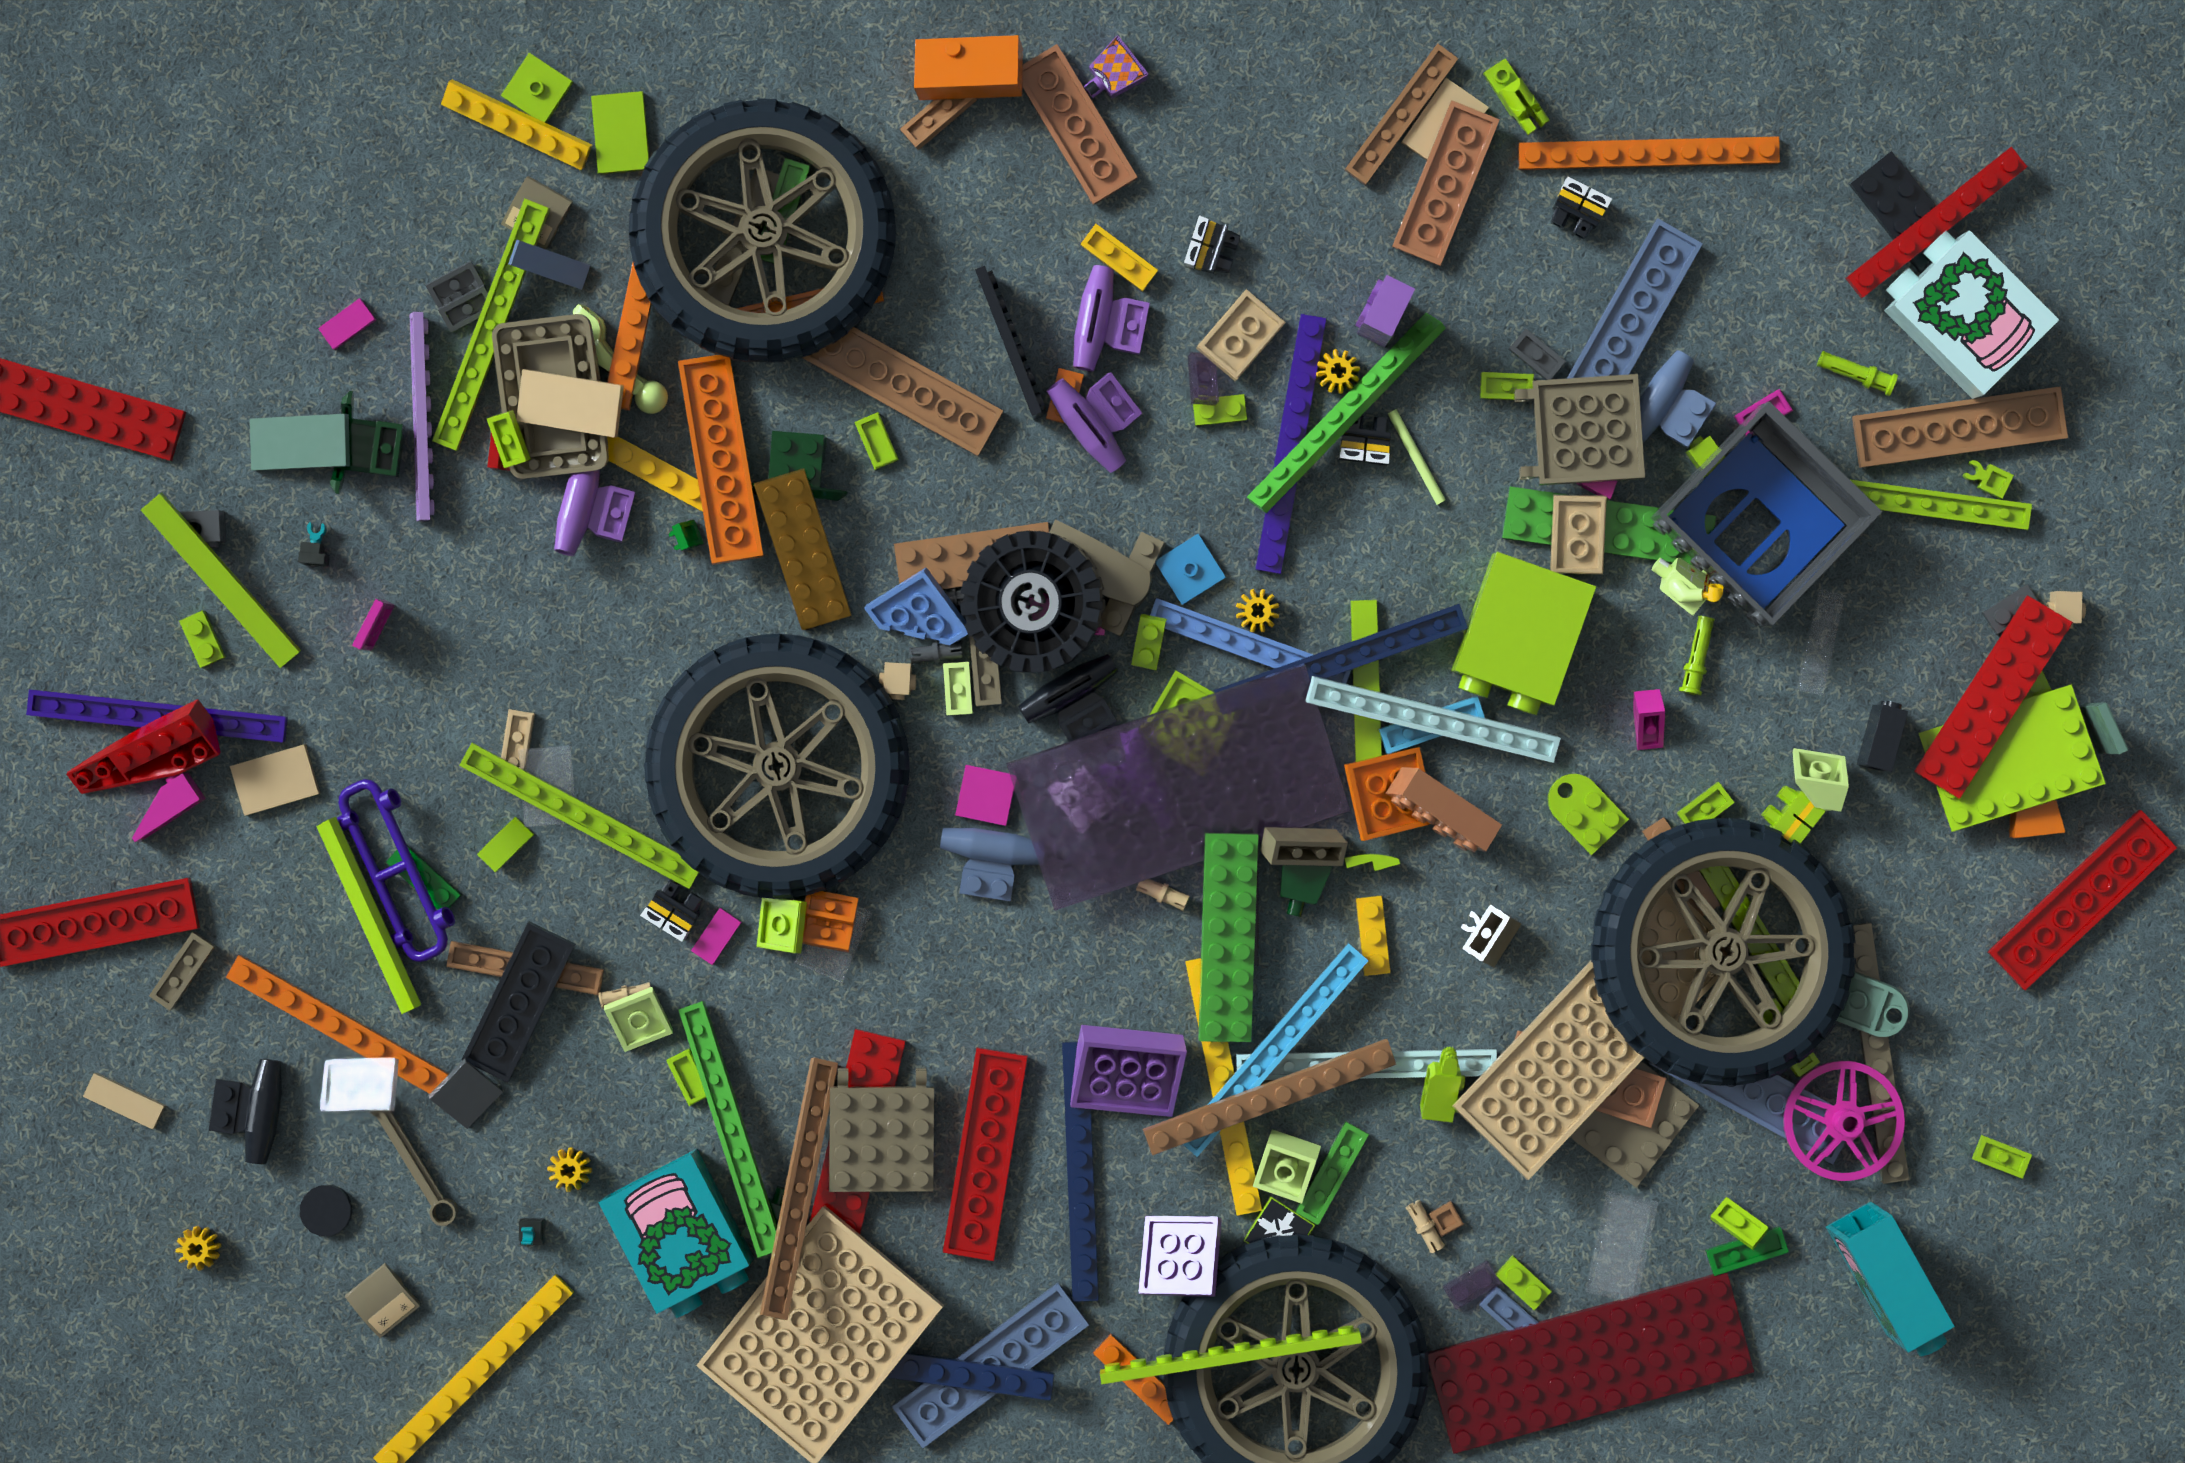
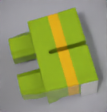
M1783 786L1776 797L1786 804L1780 812L1774 806L1769 805L1761 816L1770 824L1769 827L1781 831L1782 836L1787 841L1792 843L1793 840L1801 843L1811 831L1808 827L1813 828L1826 810L1815 808L1802 791H1795L1788 786Z

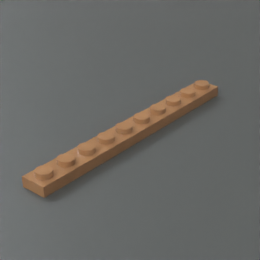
M1384 1039L1144 1128L1143 1132L1151 1154L1155 1155L1396 1065L1388 1040Z
M815 1057L810 1060L760 1311L761 1316L788 1320L830 1107V1087H834L838 1067L836 1062Z

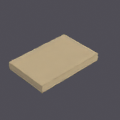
M1445 78L1401 143L1427 161L1451 100L1482 113H1485L1489 107L1448 78Z
M1246 289L1199 343L1196 349L1236 382L1286 322Z
M1553 494L1551 571L1565 574H1603L1606 496Z
M306 744L230 766L244 816L320 794Z

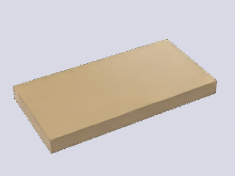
M522 369L516 419L519 422L615 438L618 437L624 385Z

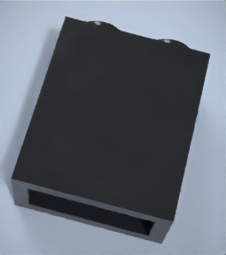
M1881 701V704L1872 705L1856 765L1882 772H1892L1908 711L1901 709L1902 704Z

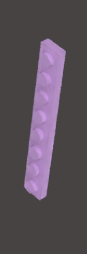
M412 312L410 314L416 521L430 520V515H434V500L429 499V489H433V474H429L428 464L432 463L433 453L432 448H428L427 439L432 436L431 422H427V412L431 411L430 396H426V386L430 385V372L425 370V360H429V346L424 344V334H428V319H423V312Z

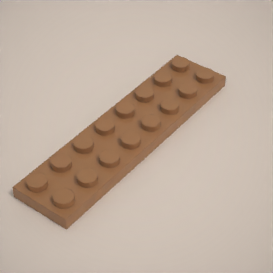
M855 327L834 344L820 349L819 352L803 357L804 360L978 457L1004 412Z
M2061 386L1852 416L1859 468L2068 438Z

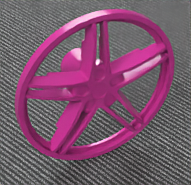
M1833 1061L1810 1070L1795 1084L1785 1105L1783 1122L1785 1136L1790 1149L1805 1167L1824 1178L1837 1181H1852L1876 1173L1892 1159L1903 1137L1905 1117L1901 1099L1894 1086L1884 1075L1862 1063ZM1841 1069L1837 1101L1834 1106L1800 1095L1806 1085L1819 1075ZM1845 1069H1850L1849 1101L1842 1100ZM1856 1070L1876 1079L1887 1090L1892 1102L1857 1107ZM1797 1099L1827 1109L1824 1117L1796 1105ZM1891 1106L1895 1107L1894 1111L1865 1119L1864 1112ZM1794 1109L1826 1124V1129L1806 1156L1795 1139L1792 1123ZM1896 1116V1130L1893 1141L1886 1153L1878 1160L1869 1140L1863 1132V1128ZM1828 1135L1833 1137L1813 1161L1809 1160ZM1859 1137L1874 1163L1873 1165H1868L1863 1155L1853 1143L1854 1139ZM1842 1141H1846L1865 1169L1850 1173H1838L1823 1169L1817 1165L1825 1157H1828Z

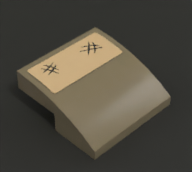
M527 176L514 197L501 225L510 230L513 229L524 198L550 208L537 243L543 249H548L559 226L563 224L573 201Z
M386 1263L345 1295L350 1305L379 1338L383 1337L420 1307L418 1299L403 1285L401 1278Z

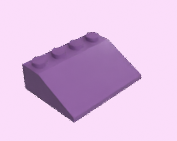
M1081 1025L1076 1050L1070 1106L1074 1108L1172 1117L1187 1053L1183 1035Z

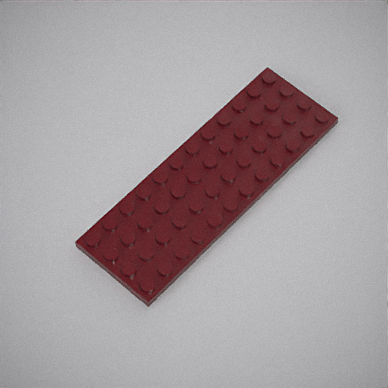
M1727 1272L1716 1276L1713 1274L1539 1321L1536 1324H1529V1326L1517 1327L1514 1330H1506L1428 1352L1429 1367L1453 1454L1754 1372Z

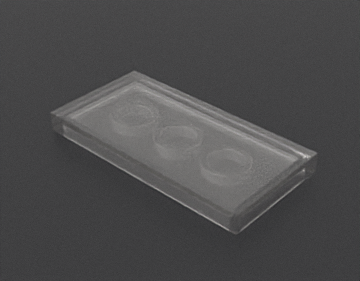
M1610 1190L1606 1191L1585 1289L1586 1293L1619 1300L1639 1296L1658 1201Z

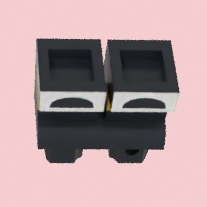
M1567 177L1552 208L1555 211L1551 224L1564 228L1570 217L1578 221L1573 234L1581 239H1585L1592 229H1595L1599 224L1612 198L1591 188L1578 210L1589 187Z
M1199 216L1184 266L1212 274L1215 271L1229 273L1233 259L1222 256L1220 253L1223 246L1236 250L1240 235L1228 230L1226 225L1218 224Z
M1361 415L1342 435L1338 460L1362 462L1365 440H1367L1364 463L1387 466L1389 464L1391 433L1388 432V418L1374 417L1372 430L1362 429L1364 416Z
M671 879L663 889L657 890L653 899L640 916L659 928L663 927L662 930L683 942L700 915L698 911L703 899L691 892L684 903L676 897L683 886Z

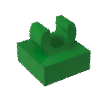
M695 520L681 522L672 526L673 531L668 534L669 537L675 536L678 545L674 546V550L681 549L682 551L703 544Z

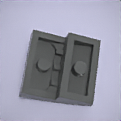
M472 260L425 285L451 333L479 318L489 293Z

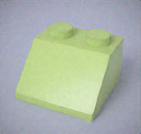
M1794 748L1792 753L1796 784L1815 808L1841 812L1849 788L1845 756Z
M1272 1129L1253 1187L1302 1204L1321 1146Z

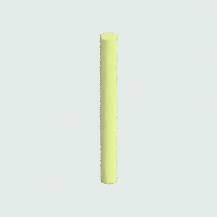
M1397 409L1388 413V416L1436 505L1444 502L1446 499Z

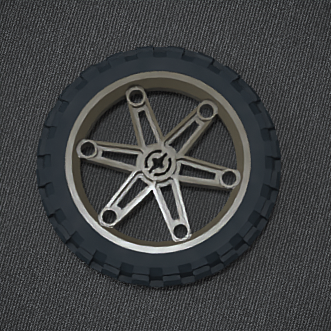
M757 98V100L753 101L738 100L724 103L723 106L712 110L707 109L692 117V120L683 126H678L664 139L663 144L657 151L653 152L644 166V171L636 184L629 214L630 251L634 268L641 286L659 315L680 335L699 345L700 348L716 355L729 357L732 360L749 363L751 361L776 363L786 362L785 360L798 357L803 358L819 352L820 349L834 344L847 335L855 325L863 320L872 309L878 296H880L888 279L896 243V223L891 193L876 160L868 153L866 147L854 134L849 133L839 122L826 114L822 115L811 110V107L794 102H780L777 99ZM760 149L778 150L793 154L809 162L819 171L773 201ZM746 150H754L757 156L752 160L744 158L743 154ZM739 152L744 206L689 190L696 179L711 165ZM750 170L757 171L765 206L752 208ZM821 177H825L831 183L829 186L822 188L817 185L816 181ZM834 189H836L843 203L847 217L848 240L846 249L795 226ZM810 190L813 195L785 220L778 210ZM686 198L696 200V204L692 208L684 207L682 202ZM708 206L742 216L739 226L735 227L703 212L704 207ZM680 212L730 235L691 273L682 259L678 245V219ZM763 226H766L767 232H764L763 235H759L758 229H762ZM787 234L822 249L821 256L783 245ZM741 241L748 251L716 272L713 266ZM773 253L777 291L769 292L760 255ZM833 253H839L844 259L841 263L834 264L829 260V257ZM782 256L837 271L831 281L817 295L805 303L787 310ZM753 260L766 313L747 312L732 308L716 300L706 291ZM699 274H706L709 277V281L706 284L700 285L695 282V277ZM777 301L783 305V308L779 312H772L768 306L770 303Z
M761 634L729 642L707 653L685 670L673 683L666 696L663 697L655 713L656 715L647 738L646 759L644 763L645 782L653 815L657 819L661 832L670 846L681 856V859L692 869L706 877L707 880L723 888L743 895L772 899L795 898L826 890L843 882L870 862L891 836L900 818L909 787L910 761L907 735L899 712L882 684L868 669L846 652L830 644L808 637L789 634ZM777 681L800 684L819 692L830 701L786 737L768 682ZM757 683H761L765 687V694L761 698H756L752 693V688ZM747 688L756 745L701 733L706 721L721 703L738 691ZM766 705L778 742L765 744L759 706ZM831 705H837L840 709V716L835 720L827 716V709ZM844 717L847 718L852 726L859 744L862 763L861 779L807 759ZM821 721L825 726L798 754L790 745L817 722ZM701 737L706 738L709 742V748L705 752L699 751L696 747V742ZM718 746L756 753L753 766L717 753ZM694 754L748 773L711 815L708 814L703 806L696 788ZM775 757L779 763L783 762L784 767L780 768L779 774L777 770L771 769V765L775 764ZM802 767L837 779V786L800 780ZM756 778L765 788L734 812L731 805ZM853 780L858 783L859 791L856 795H850L846 792L845 786L847 782ZM787 788L790 789L796 825L790 828L777 792ZM799 788L854 799L850 810L838 826L822 839L808 845ZM769 796L786 850L771 851L755 848L736 840L725 831ZM719 813L725 814L728 818V823L723 828L715 823V817ZM792 835H799L802 838L803 844L800 849L791 847L789 840Z
M1712 818L1678 825L1648 840L1646 844L1637 851H1634L1626 859L1617 874L1611 878L1603 893L1604 897L1599 909H1597L1593 924L1594 934L1593 943H1591V962H1593L1594 982L1598 996L1601 997L1606 1009L1605 1012L1611 1023L1625 1038V1041L1638 1054L1650 1061L1651 1064L1667 1073L1696 1083L1718 1086H1736L1755 1083L1767 1078L1770 1079L1787 1071L1788 1068L1796 1063L1802 1062L1813 1053L1816 1046L1822 1040H1825L1835 1027V1022L1840 1012L1844 1011L1850 995L1849 988L1852 977L1855 974L1856 958H1854V943H1856L1854 927L1850 923L1847 912L1849 908L1842 892L1838 890L1833 882V876L1822 862H1819L1810 853V850L1798 841L1793 840L1792 843L1787 841L1779 830L1767 825L1750 822L1749 820L1733 818ZM1715 866L1734 867L1747 871L1721 918L1687 877L1688 874ZM1754 874L1761 878V884L1758 888H1755L1751 881ZM1677 880H1681L1684 883V891L1681 894L1675 890V882ZM1769 883L1776 887L1792 906L1801 925L1803 935H1750ZM1667 890L1694 939L1642 947L1643 933L1649 914L1658 899ZM1746 894L1752 896V899L1738 932L1735 929L1729 928V925ZM1690 898L1715 928L1706 933V935L1686 903ZM1799 939L1803 940L1805 948L1801 953L1796 950V942ZM1747 943H1784L1785 951L1748 956ZM1699 947L1700 960H1663L1662 957L1663 952ZM1721 947H1725V951L1728 952L1727 956H1722L1723 953L1719 951ZM1646 950L1652 956V960L1648 965L1642 961V954ZM1805 956L1803 973L1798 988L1788 1005L1780 1013L1753 964ZM1643 968H1697L1678 1021L1672 1018L1654 997ZM1741 969H1743L1761 1000L1757 1005L1733 977V974H1736ZM1709 971L1719 977L1701 1009H1698L1695 1005ZM1726 986H1728L1761 1027L1755 1031L1732 1037H1714L1700 1033ZM1766 1010H1770L1772 1013V1020L1768 1024L1763 1020V1014ZM1692 1015L1696 1020V1025L1690 1030L1686 1026V1019Z
M1295 1234L1262 1238L1229 1251L1227 1255L1218 1260L1215 1297H1182L1168 1329L1164 1355L1171 1354L1172 1358L1181 1357L1183 1352L1197 1350L1198 1354L1206 1353L1209 1348L1214 1347L1218 1335L1233 1346L1234 1344L1244 1342L1240 1339L1243 1333L1259 1341L1267 1338H1275L1276 1341L1286 1340V1336L1290 1335L1293 1305H1300L1302 1337L1310 1336L1307 1285L1324 1288L1341 1296L1361 1313L1362 1317L1343 1326H1353L1354 1329H1357L1360 1324L1367 1323L1371 1326V1330L1368 1334L1361 1335L1362 1343L1341 1346L1321 1361H1319L1314 1351L1273 1357L1272 1361L1269 1358L1254 1360L1263 1368L1218 1399L1212 1383L1211 1367L1164 1374L1167 1402L1173 1420L1189 1448L1193 1450L1202 1463H1391L1402 1450L1401 1448L1407 1439L1411 1437L1419 1421L1428 1389L1429 1360L1425 1335L1419 1317L1410 1299L1390 1273L1363 1252L1333 1239L1315 1237L1314 1235ZM1296 1283L1303 1286V1292L1297 1296L1289 1292L1291 1285ZM1285 1285L1281 1340L1230 1316L1239 1305L1253 1295L1272 1287ZM1226 1322H1231L1236 1328L1233 1333L1225 1334L1221 1330L1222 1325ZM1336 1328V1329H1334V1330H1332V1331H1330V1332H1328V1333L1338 1332V1328ZM1373 1337L1376 1338L1380 1355V1377L1374 1400L1328 1369ZM1295 1355H1297L1299 1366L1303 1367L1298 1369L1297 1380H1295L1292 1368H1289L1294 1366ZM1305 1359H1307V1361L1310 1364L1309 1371ZM1283 1363L1286 1376L1282 1372ZM1271 1374L1273 1375L1278 1385L1245 1401L1241 1399L1240 1395ZM1319 1375L1351 1396L1349 1401L1347 1402L1314 1386ZM1289 1392H1302L1299 1430H1292ZM1281 1395L1285 1450L1272 1448L1253 1440L1239 1430L1231 1422L1230 1418ZM1311 1395L1361 1419L1351 1431L1340 1439L1319 1448L1306 1450ZM1230 1400L1234 1402L1235 1408L1230 1412L1223 1411L1221 1404L1224 1401ZM1362 1401L1370 1404V1409L1365 1413H1360L1356 1410L1357 1405ZM1293 1440H1299L1303 1445L1300 1450L1292 1451L1288 1448L1289 1443Z

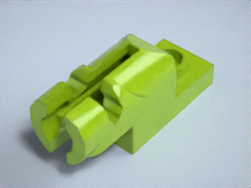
M1506 58L1483 73L1511 117L1514 116L1527 135H1531L1536 130L1533 122L1528 117L1532 116L1540 128L1550 121L1534 95L1530 92L1522 78H1518Z

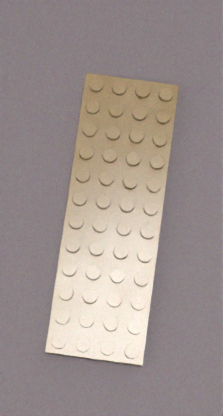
M1667 890L1658 899L1649 914L1643 933L1642 947L1694 939ZM1686 901L1705 935L1710 930L1715 929ZM1699 947L1663 952L1662 957L1663 960H1700ZM1725 947L1720 948L1719 951L1723 953L1722 956H1727L1728 952L1725 951ZM1646 950L1642 954V961L1648 965L1652 960V956ZM1591 961L1452 1105L1526 1180H1529L1644 1059L1642 1055L1638 1054L1625 1041V1038L1617 1028H1614L1607 1016L1601 997L1597 993L1594 982V967ZM1643 968L1654 997L1662 1008L1678 1021L1697 968ZM1708 971L1697 1002L1715 984L1719 976Z

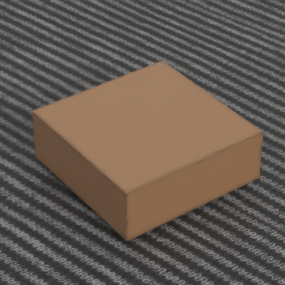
M1451 1201L1428 1213L1431 1220H1434L1435 1227L1441 1237L1464 1225Z

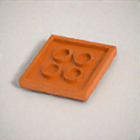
M1420 747L1344 765L1361 841L1430 825L1427 821L1422 823L1412 816L1413 811L1406 807L1401 809L1391 802L1392 797L1386 794L1402 767L1419 768L1425 772Z

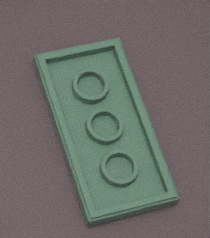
M349 414L250 419L251 470L264 471L350 466Z

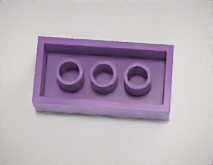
M1386 275L1383 281L1378 279L1355 325L1359 327L1357 334L1385 348L1415 288Z

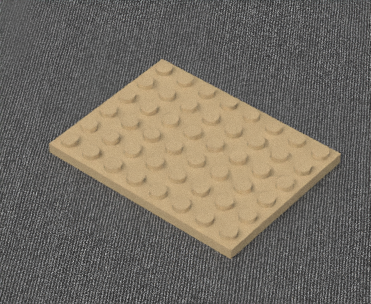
M825 1205L805 1229L788 1320L760 1315L767 1281L766 1277L696 1365L811 1463H818L944 1307V1304Z

